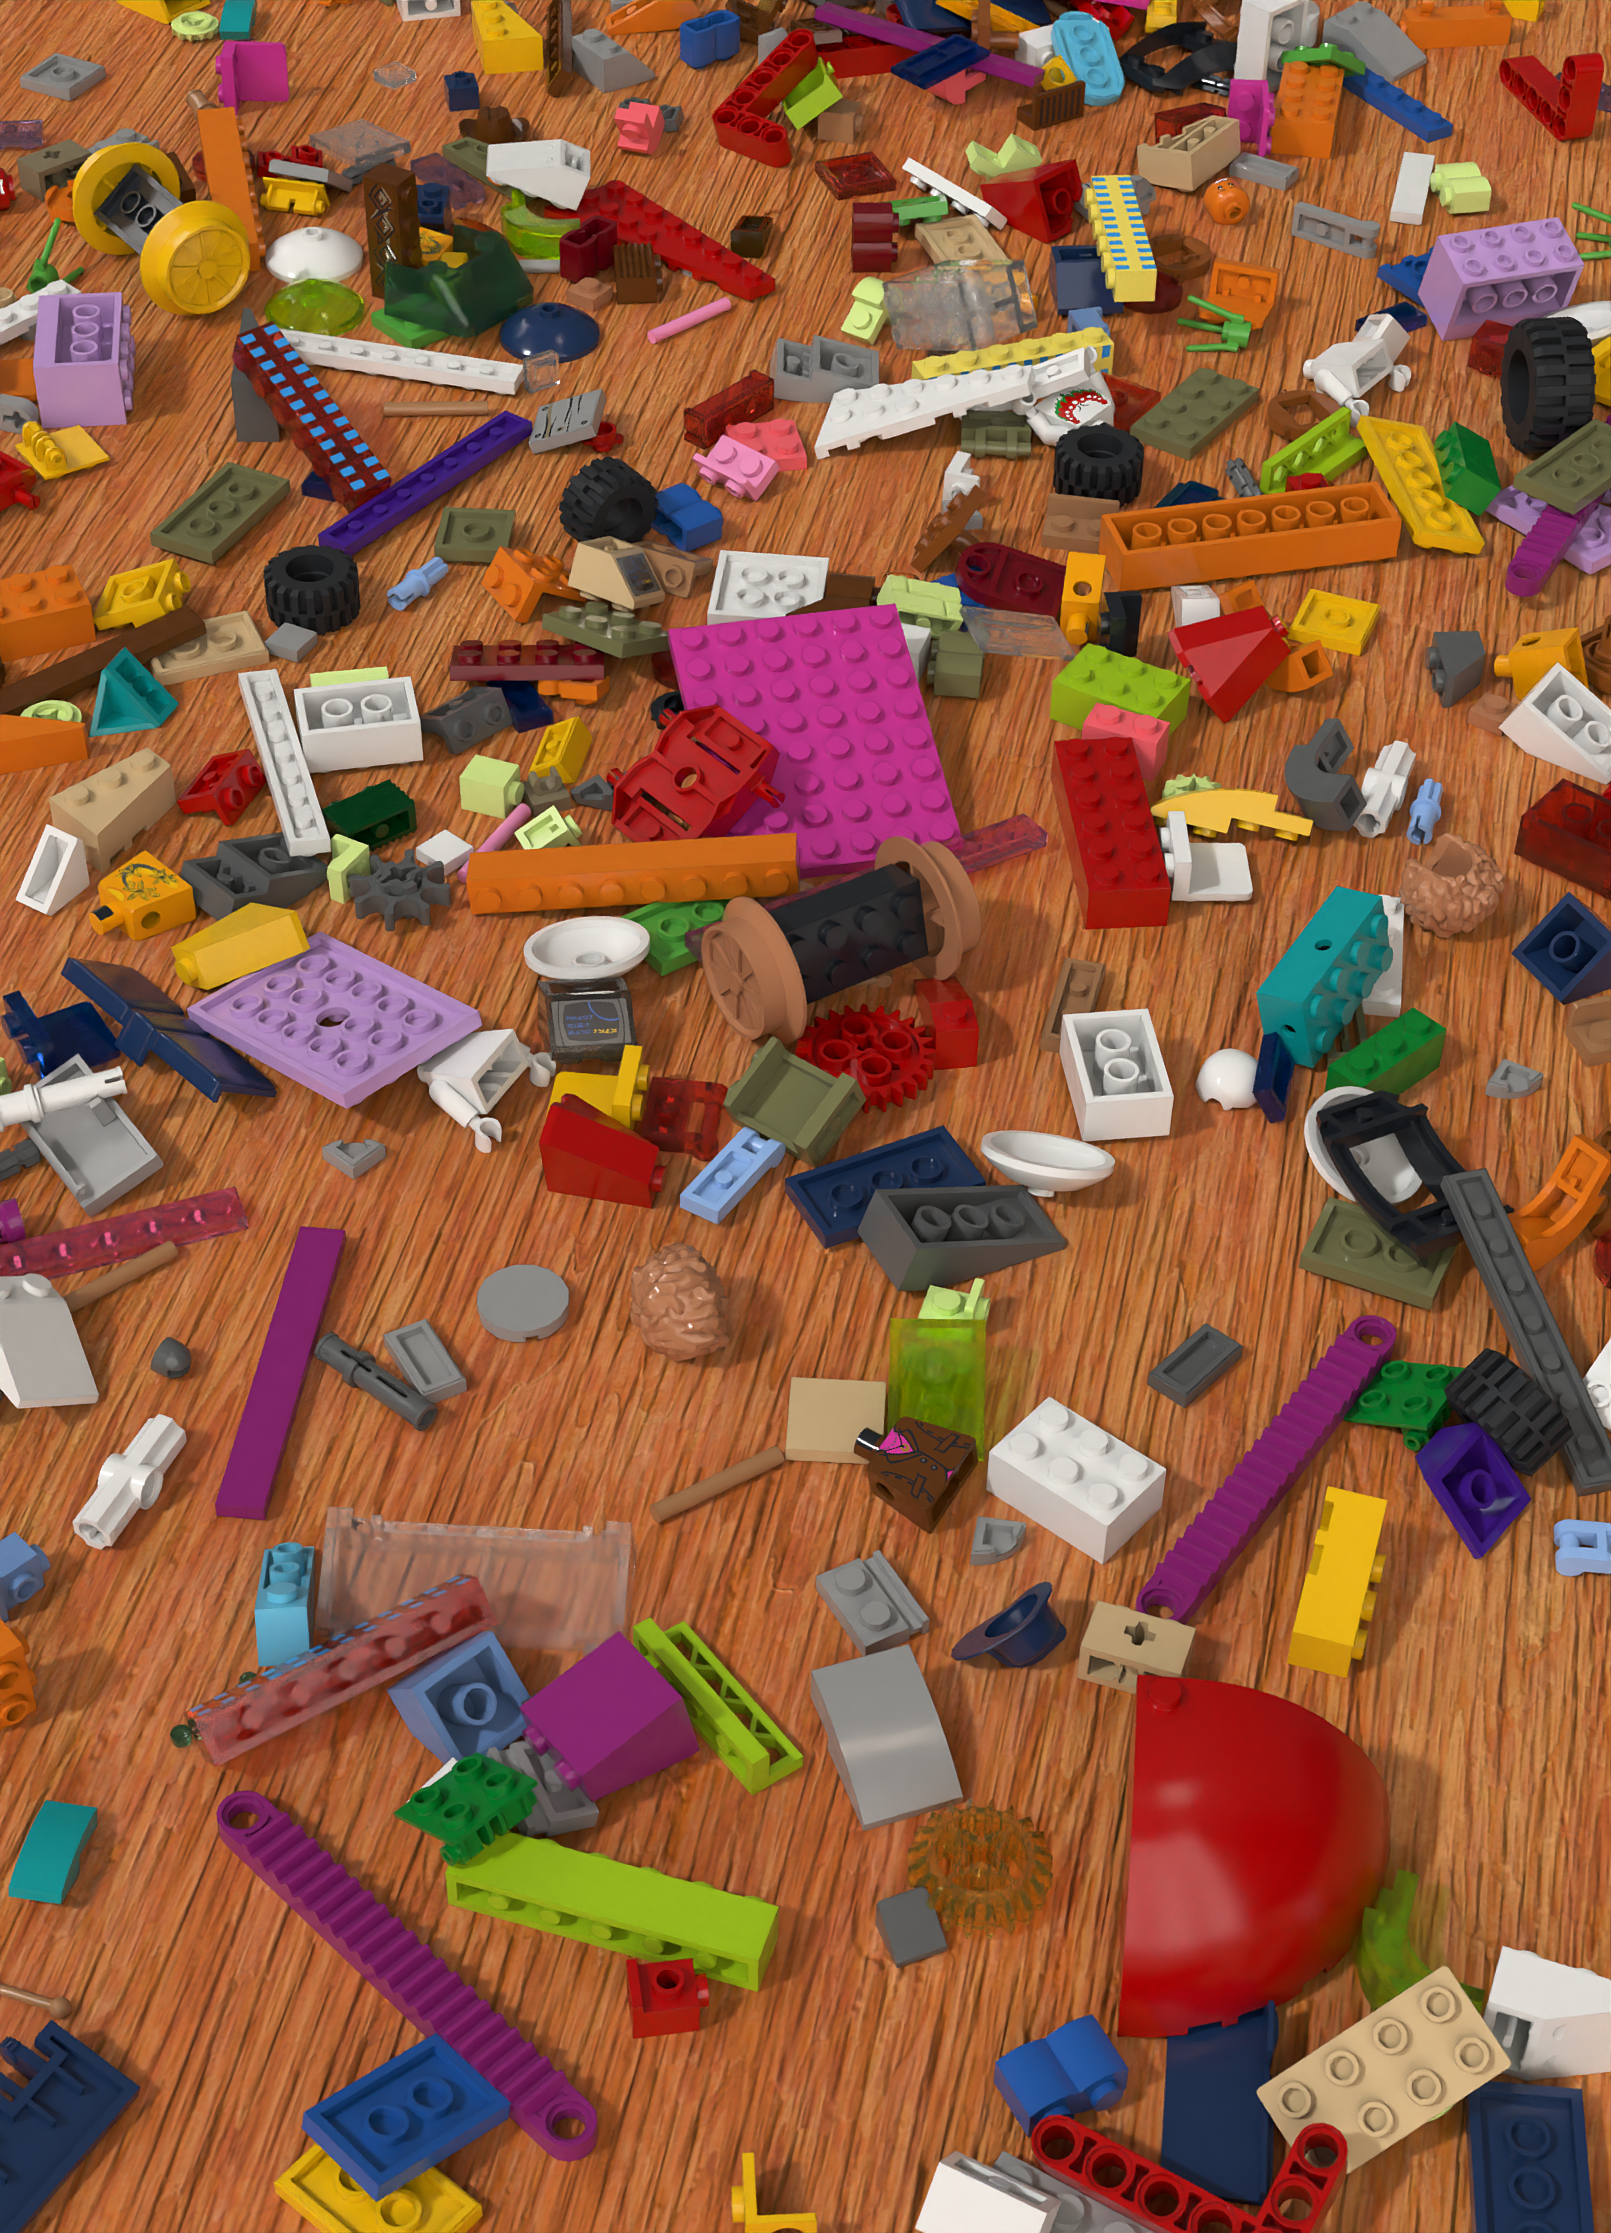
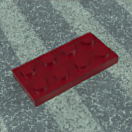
M550 639L537 641L536 645H521V642L518 640H503L498 642V645H483V642L479 640L462 641L460 645H454L450 662V681L604 680L605 652L577 641L574 642V645H559V641Z

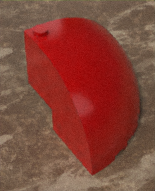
M1137 1674L1128 1765L1126 1849L1121 1897L1117 2037L1155 2038L1187 2035L1188 2027L1220 2021L1222 2028L1238 2023V2016L1268 2005L1269 2000L1275 2001V2008L1290 2001L1302 1993L1305 1983L1316 1977L1321 1971L1327 1974L1351 1949L1352 1940L1358 1934L1363 1924L1367 1925L1372 1917L1376 1899L1381 1887L1384 1886L1389 1863L1391 1810L1385 1785L1374 1764L1362 1749L1343 1731L1321 1716L1298 1704L1253 1688L1220 1681Z

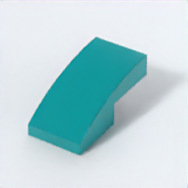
M226 0L219 29L221 40L251 39L252 26H255L257 0Z
M45 1800L19 1854L8 1887L9 1897L62 1904L80 1874L79 1855L97 1827V1807Z

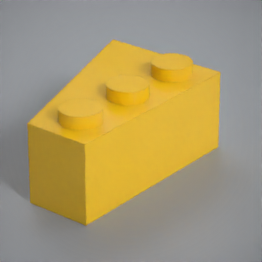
M502 0L471 1L473 37L484 75L544 70L543 38L534 28Z
M1328 1486L1320 1528L1317 1529L1314 1541L1315 1548L1309 1571L1306 1574L1292 1631L1287 1659L1288 1664L1347 1678L1351 1659L1362 1661L1368 1630L1360 1629L1359 1627L1361 1620L1369 1622L1372 1620L1378 1592L1370 1591L1369 1586L1370 1582L1380 1584L1386 1555L1377 1553L1388 1500Z

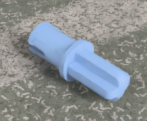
M434 557L420 569L410 570L402 582L387 591V597H391L388 599V602L394 609L403 610L417 597H425L430 593L431 586L441 580L448 572V565L443 562L442 558Z
M1433 778L1426 779L1424 785L1420 786L1417 799L1410 806L1412 818L1407 829V838L1416 845H1421L1423 834H1425L1424 845L1431 841L1434 825L1442 814L1440 801L1443 786L1441 783L1434 782Z

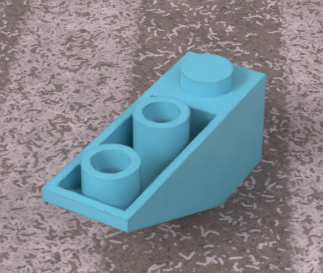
M286 1542L274 1546L273 1549L264 1550L254 1609L259 1667L295 1665L303 1660L308 1661L304 1664H311L312 1652L308 1650L313 1648L315 1546L303 1547L299 1543ZM294 1657L299 1658L289 1664L284 1663Z

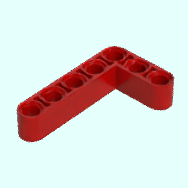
M896 3L887 6V20L905 26ZM865 35L842 38L843 42L816 45L818 58L821 56L826 65L827 62L832 64L835 69L833 75L836 79L922 69V59L929 56Z
M803 28L792 31L713 112L712 120L719 145L770 167L778 168L790 163L793 154L786 128L767 120L766 117L817 65L818 53L813 33L810 30Z
M1593 52L1567 56L1563 63L1560 81L1533 55L1502 59L1499 66V76L1502 84L1558 141L1590 137L1594 127L1604 74V61L1600 53Z
M1062 2115L1048 2116L1040 2120L1031 2136L1032 2151L1038 2170L1155 2233H1200L1204 2226L1215 2222L1224 2224L1232 2233H1318L1345 2180L1348 2170V2148L1343 2134L1333 2125L1313 2123L1303 2128L1296 2137L1257 2217H1254L1069 2117ZM1055 2139H1065L1074 2145L1072 2153L1060 2160H1054L1044 2154L1045 2147ZM1315 2147H1325L1335 2153L1337 2160L1327 2168H1317L1312 2166L1305 2156ZM1114 2166L1126 2173L1123 2182L1113 2188L1100 2186L1095 2181L1096 2175L1105 2167ZM1166 2194L1175 2198L1179 2204L1176 2210L1168 2216H1157L1147 2209L1148 2202L1157 2195ZM1296 2198L1303 2200L1311 2208V2213L1306 2218L1292 2221L1280 2213L1279 2208L1283 2202Z

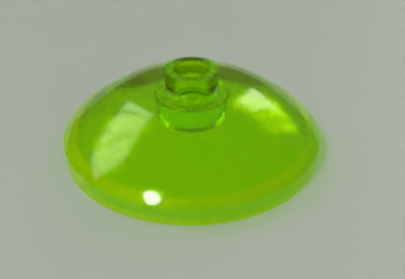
M323 278L302 279L280 288L268 299L264 309L265 319L269 326L276 324L280 329L327 336H337L353 329L362 321L365 315L364 301L356 291L343 283Z

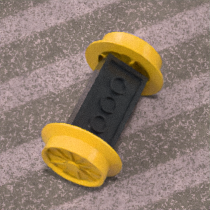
M123 143L104 147L92 154L83 163L76 175L72 192L73 217L80 235L90 246L106 254L127 255L137 252L141 255V282L147 295L157 306L167 312L179 315L206 314L223 308L239 294L247 280L250 269L249 241L242 221L227 206L215 201L199 200L185 204L179 201L180 181L177 170L172 161L162 151L145 143Z

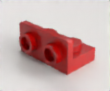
M1069 0L1079 11L1086 12L1098 21H1102L1109 28L1111 38L1117 42L1127 32L1135 19V16L1122 5L1094 0Z
M250 749L215 755L207 762L176 802L183 814L199 811L209 813L216 810L225 826L234 825L266 784L267 778Z

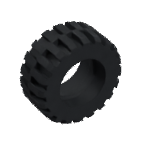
M1573 317L1526 318L1515 324L1508 334V341L1505 342L1504 358H1502L1501 363L1502 377H1500L1502 396H1500L1507 437L1510 438L1511 445L1521 453H1547L1593 420V404H1595L1596 394H1594L1596 374H1594L1595 358L1591 350V339L1587 337L1588 331L1586 327L1582 326V323Z

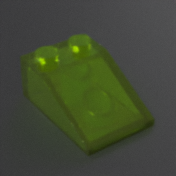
M890 1318L888 1434L900 1418L911 1417L975 1438L978 1461H984L986 1319Z

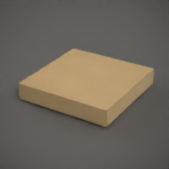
M791 1377L785 1460L869 1464L870 1461L854 1454V1445L859 1434L865 1428L872 1429L883 1435L886 1382Z

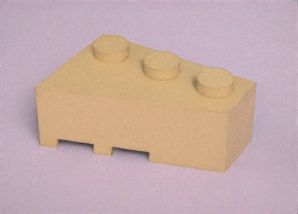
M1212 115L1182 127L1183 134L1173 138L1169 134L1161 136L1160 143L1154 146H1148L1146 143L1137 146L1139 176L1147 179L1150 184L1178 188L1181 192H1192L1241 155L1239 119Z
M145 748L101 770L99 773L68 787L66 790L49 798L53 827L82 839L86 861L104 873L110 867V859L119 850L126 852L133 845L132 838L141 829L148 831L176 804L171 765L149 748Z

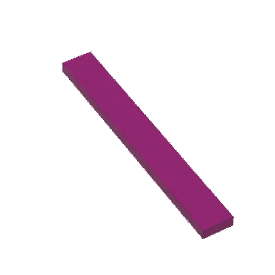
M829 2L817 7L814 19L926 55H931L944 48L964 57L965 67L1031 88L1044 80L1046 71L1044 69Z
M300 1226L216 1499L215 1508L217 1516L257 1520L266 1519L346 1245L345 1230Z

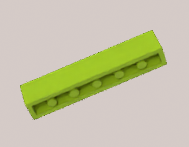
M509 1830L503 1836H498L494 1833V1843L490 1846L482 1843L484 1849L472 1857L466 1864L457 1863L454 1866H448L445 1872L448 1904L654 1963L693 1958L695 1974L706 1973L707 1978L757 1992L778 1939L779 1906L768 1904L759 1897L739 1896L715 1889L712 1885L705 1882L685 1881L664 1875L659 1870L651 1867L638 1868L613 1861L601 1853L588 1854L563 1847L550 1839L538 1840L512 1833Z

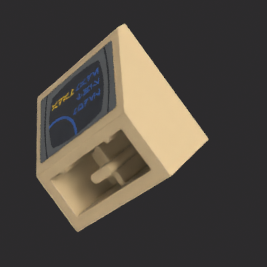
M611 536L578 542L568 586L579 589L580 596L591 600H601V598L612 602L613 608L624 612H633L636 608H649V605L664 602L665 593L642 547Z

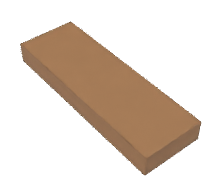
M1072 958L1064 959L1041 1036L1040 1050L1059 1053L1062 1017L1064 1014L1095 1012L1105 978L1106 964Z

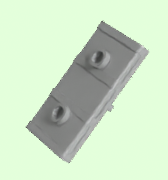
M77 1054L38 1081L36 1087L38 1089L94 1073L80 1055ZM112 1096L103 1099L96 1097L88 1103L44 1114L45 1119H41V1122L34 1123L32 1120L19 1123L90 1217L95 1216L164 1165L155 1150Z

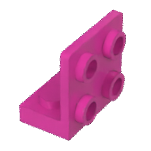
M1231 79L1227 118L1239 119L1240 142L1256 143V155L1265 158V155L1271 154L1272 136H1270V127H1274L1275 121L1274 93H1270L1268 90V80Z

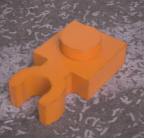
M604 675V680H538V694H561V698L574 699L576 704L581 705L594 704L610 691L609 675Z

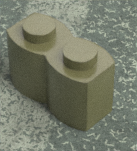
M941 630L940 639L932 640L927 684H934L933 695L980 697L985 660V633Z

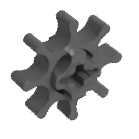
M411 849L405 851V858L397 864L394 861L383 863L378 855H371L369 857L371 875L360 876L351 874L348 877L350 895L355 897L356 918L364 919L370 914L381 913L384 916L385 929L387 931H394L395 922L401 917L406 919L416 917L423 926H428L431 924V904L451 905L450 884L444 883V863L436 861L431 866L419 867L415 864L414 850Z

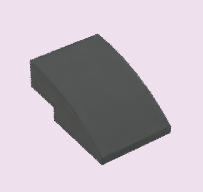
M280 832L219 841L216 856L183 861L180 878L192 886L194 903L219 921L251 902L283 909L287 908L314 891L327 880L328 865L315 856L290 857L284 835Z

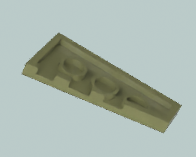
M464 137L442 146L443 158L516 203L527 204L535 199L525 195L520 189L511 185L497 186L488 181L486 166L487 149L490 144L470 137Z

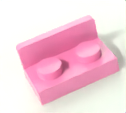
M725 435L721 436L707 458L698 453L692 458L700 469L698 472L699 476L711 485H716L718 482L724 485V488L733 496L739 499L746 496L757 502L780 469L775 460Z

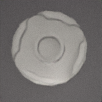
M513 1265L497 1270L484 1280L477 1292V1312L480 1315L483 1327L497 1338L511 1342H526L525 1337L538 1336L539 1340L549 1337L563 1326L569 1315V1290L563 1279L550 1269L536 1265Z

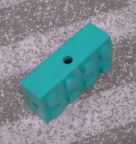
M1336 886L1257 990V1002L1269 1057L1314 1068L1323 1054L1329 1052L1334 1039L1344 1025L1346 1026L1351 1022L1355 1010L1363 999L1370 996L1374 984L1382 973L1389 970L1393 961V949L1389 944L1387 931L1389 921L1384 912L1382 896Z

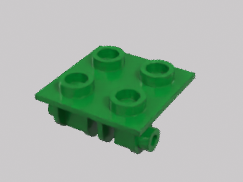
M1387 1360L1344 1416V1420L1346 1422L1399 1427L1404 1436L1403 1443L1408 1449L1412 1451L1423 1449L1435 1434L1434 1431L1440 1430L1444 1422L1451 1415L1453 1408L1447 1400L1444 1388L1465 1368L1443 1364L1432 1365L1402 1360Z
M476 1752L456 1762L450 1772L432 1785L416 1791L411 1796L410 1801L393 1812L396 1818L444 1842L445 1845L439 1851L449 1866H454L457 1863L464 1865L484 1849L482 1843L490 1846L495 1842L494 1833L498 1836H503L508 1830L532 1814V1807L537 1804V1798L532 1789L538 1783L537 1780Z

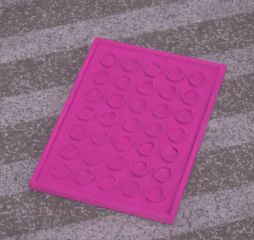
M896 604L668 629V642L684 710L717 704L771 743L780 753L770 785L785 794L784 803L777 800L781 806L773 808L764 799L758 798L724 837L797 833L800 879L875 870V859L880 845L886 839L894 836L909 838L918 845L927 841H936L947 847L957 859L963 858L965 847ZM691 738L695 744H697L711 756L716 758L718 761H720L734 773H736L737 775L739 774L736 770H734L732 767H730L728 764H726L712 752H710L697 741H695L693 738Z

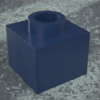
M457 71L452 75H444L445 100L450 112L480 109L479 86L474 73Z

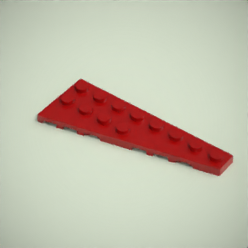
M611 180L606 185L585 190L576 211L570 208L560 209L553 204L543 207L544 219L550 222L557 219L565 222V229L568 230L579 228L586 219L597 215L617 222L618 245L623 243L626 246L629 243L632 245L638 243L640 245L642 242L647 245L650 242L653 245L654 255H660V260L668 263V269L675 272L680 268L692 272L693 279L700 282L715 281L721 290L751 301L775 291V278L645 197L642 193L634 190L623 181Z

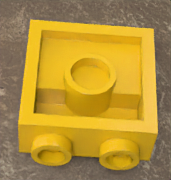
M175 558L110 576L93 616L96 627L99 631L112 627L119 629L132 622L135 628L183 607L182 596L191 591L189 576L180 569Z

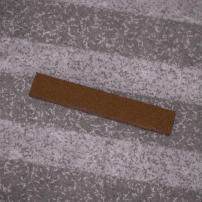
M552 0L547 8V93L557 98L572 75L571 0Z
M185 605L1 688L0 714L20 716L25 709L36 703L48 700L60 701L99 683L101 671L124 647L140 663H143L207 633L205 622L188 605Z

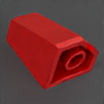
M1076 159L1003 173L980 184L984 202L1008 219L1006 225L1043 243H1050L1071 231L1074 222L1071 214L1075 202H1080L1083 193Z
M1263 605L1177 627L1167 632L1176 656L1183 667L1188 668L1192 678L1199 686L1197 689L1203 699L1224 724L1234 717L1291 652V648L1285 636L1290 634L1288 627L1278 614L1272 617Z
M565 1093L561 1097V1103L554 1102L550 1105L539 1140L547 1190L652 1209L656 1192L663 1193L667 1181V1166L661 1165L659 1147L575 1094Z

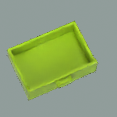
M821 56L818 58L817 67L782 101L786 115L797 130L843 97L838 82L833 75V72H835L834 67L830 62H827L826 65Z

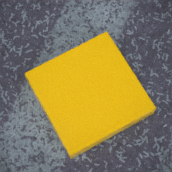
M1309 589L1289 628L1290 634H1288V639L1303 643L1320 640L1324 648L1360 656L1380 616L1381 605Z

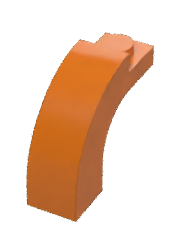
M1254 579L1243 582L1218 595L1225 615L1264 606ZM1286 639L1291 652L1264 681V684L1278 691L1296 692L1308 689L1334 675L1321 641L1316 640L1299 644Z
M1584 1134L1573 1136L1554 1173L1540 1193L1520 1210L1507 1214L1533 1272L1548 1264L1573 1242L1595 1215L1606 1197L1600 1191L1611 1173V1153Z

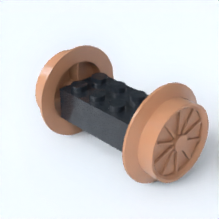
M894 836L886 839L880 845L876 854L874 871L773 911L767 912L759 903L748 897L741 896L732 899L724 909L722 922L710 926L703 934L701 944L703 968L710 991L719 1010L738 1034L750 1040L768 1034L770 1037L774 1036L780 1039L784 1044H789L797 1041L804 1033L807 1022V1004L910 962L928 978L945 980L954 975L960 965L962 954L974 949L979 941L981 932L980 909L974 888L965 869L947 847L936 841H927L918 845L909 838Z

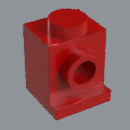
M637 1958L626 1960L627 1996L633 2039L700 2031V2008L709 2007V1991L706 1973L695 1974L693 1958L638 1964Z

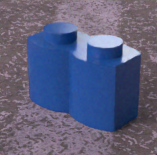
M729 10L714 11L707 14L704 18L691 19L680 25V59L692 68L702 69L715 60H728L740 51V17Z
M678 483L657 492L655 496L658 499V507L655 509L657 516L650 526L656 532L666 535L671 544L677 549L689 552L722 538L724 522L722 513L708 501L702 500L700 494L695 489H692L685 483Z
M1088 2015L1061 2026L1043 2039L1034 2040L1019 2046L995 2062L994 2084L1029 2138L1032 2136L1033 2130L1040 2120L1048 2116L1062 2115L1074 2120V2115L1091 2109L1104 2111L1115 2105L1122 2098L1126 2089L1129 2069L1094 2015Z

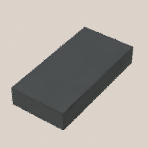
M1205 1323L1148 1374L1147 1385L1181 1407L1186 1408L1242 1357L1243 1346Z

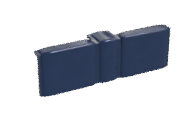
M895 0L906 27L925 33L972 31L971 20L937 5L936 0ZM990 0V3L1040 27L1053 24L1043 0Z
M68 957L61 975L123 1026L114 1045L139 1067H143L152 1050L214 1103L218 1102L222 1092L266 1097L276 1096L277 1091L269 1079L225 1043L211 1038L208 1032L184 1015L183 1010L178 1004L138 971L124 965Z
M1269 2000L1268 2005L1238 2016V2023L1222 2028L1220 2021L1188 2027L1187 2035L1167 2036L1160 2166L1226 2202L1262 2206L1271 2185L1274 2120L1257 2095L1258 2088L1272 2079L1270 2070L1279 2035V2020L1275 2010L1276 2004L1275 2001Z

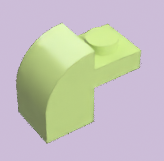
M1012 133L998 154L974 141H971L965 150L970 168L977 174L985 176L986 181L1003 173L1037 167L1043 162L1037 146Z
M866 277L859 282L851 294L855 302L841 331L847 337L873 346L883 324L896 328L911 298L900 286L875 277Z

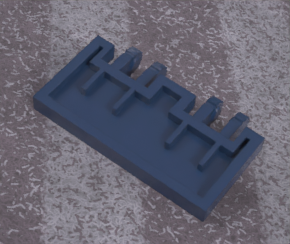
M50 2020L35 2037L34 2047L49 2058L48 2062L25 2045H22L15 2038L6 2037L0 2044V2056H2L4 2061L30 2080L27 2086L22 2089L0 2072V2233L24 2232L135 2101L140 2091V2086L53 2020Z

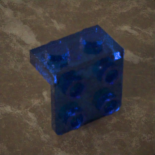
M19 990L3 996L6 1014L1 1015L0 1019L4 1032L9 1040H14L23 1062L31 1066L39 1080L77 1054L80 1055L89 1068L116 1059L121 1055V1050L114 1045L117 1039L92 1003L81 1002L37 1018Z

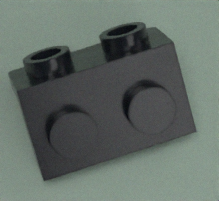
M1140 591L1104 592L1102 612H1098L1097 628L1100 639L1099 643L1095 645L1103 646L1107 650L1127 657L1136 656L1142 604Z

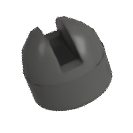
M167 1337L154 1353L150 1368L163 1377L171 1379L180 1378L188 1373L190 1369V1350L183 1343L172 1337Z

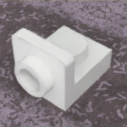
M960 451L956 452L944 474L943 500H952L959 491L966 494L975 484L980 488V477L975 476L974 469L970 468L971 454Z

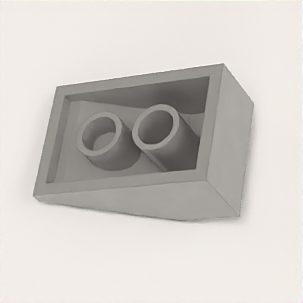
M1356 2L1354 5L1324 21L1322 44H1335L1338 46V50L1355 54L1356 59L1366 63V68L1377 75L1383 76L1389 82L1393 83L1427 63V56L1384 11L1372 7L1368 2Z

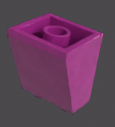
M620 1631L612 1635L519 1707L527 1726L522 1731V1735L528 1745L539 1757L547 1752L556 1762L552 1767L561 1782L571 1792L578 1787L591 1802L689 1758L700 1750L683 1697Z

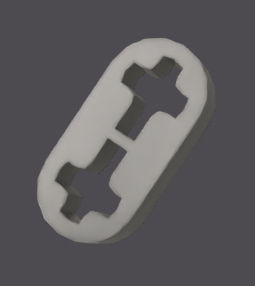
M0 394V430L22 434V427L26 422H38L40 417L38 408L30 400Z

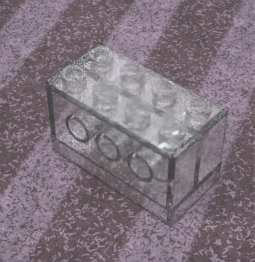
M1024 259L945 260L882 283L884 303L888 309L892 325L891 334L896 342L897 349L975 351L1038 327Z

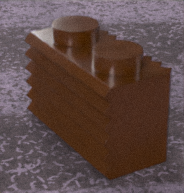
M643 242L640 245L638 243L634 245L629 243L627 246L624 243L621 245L616 243L613 247L617 304L657 303V292L663 291L660 255H654L653 245L650 242L647 245Z

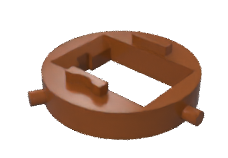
M1166 234L1148 240L1158 278L1183 283L1184 280L1198 278L1209 270L1211 259L1210 247L1197 238L1180 234ZM1179 250L1189 254V256L1181 258L1180 262L1168 266L1155 259Z
M1283 389L1279 395L1269 402L1267 423L1278 435L1296 440L1320 422L1299 425L1285 410L1286 408L1307 404L1316 413V417L1320 422H1322L1339 410L1341 406L1334 399L1322 393L1308 390L1287 391Z

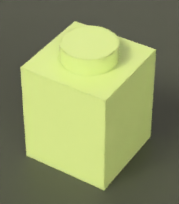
M475 755L459 777L461 809L506 819L513 807L521 803L524 795V783L520 782V768L517 764Z

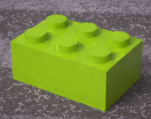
M1088 643L1052 681L1050 719L1082 730L1083 723L1096 703L1113 705L1119 709L1141 715H1150L1156 719L1170 722V736L1187 717L1191 679L1178 675L1173 671L1141 662L1137 658L1127 657L1107 650L1103 646Z

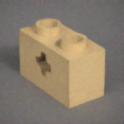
M1098 1600L1080 1647L1077 1678L1131 1694L1136 1692L1137 1674L1186 1678L1192 1660L1196 1628L1183 1625L1175 1620L1158 1618L1131 1610L1122 1605H1113Z

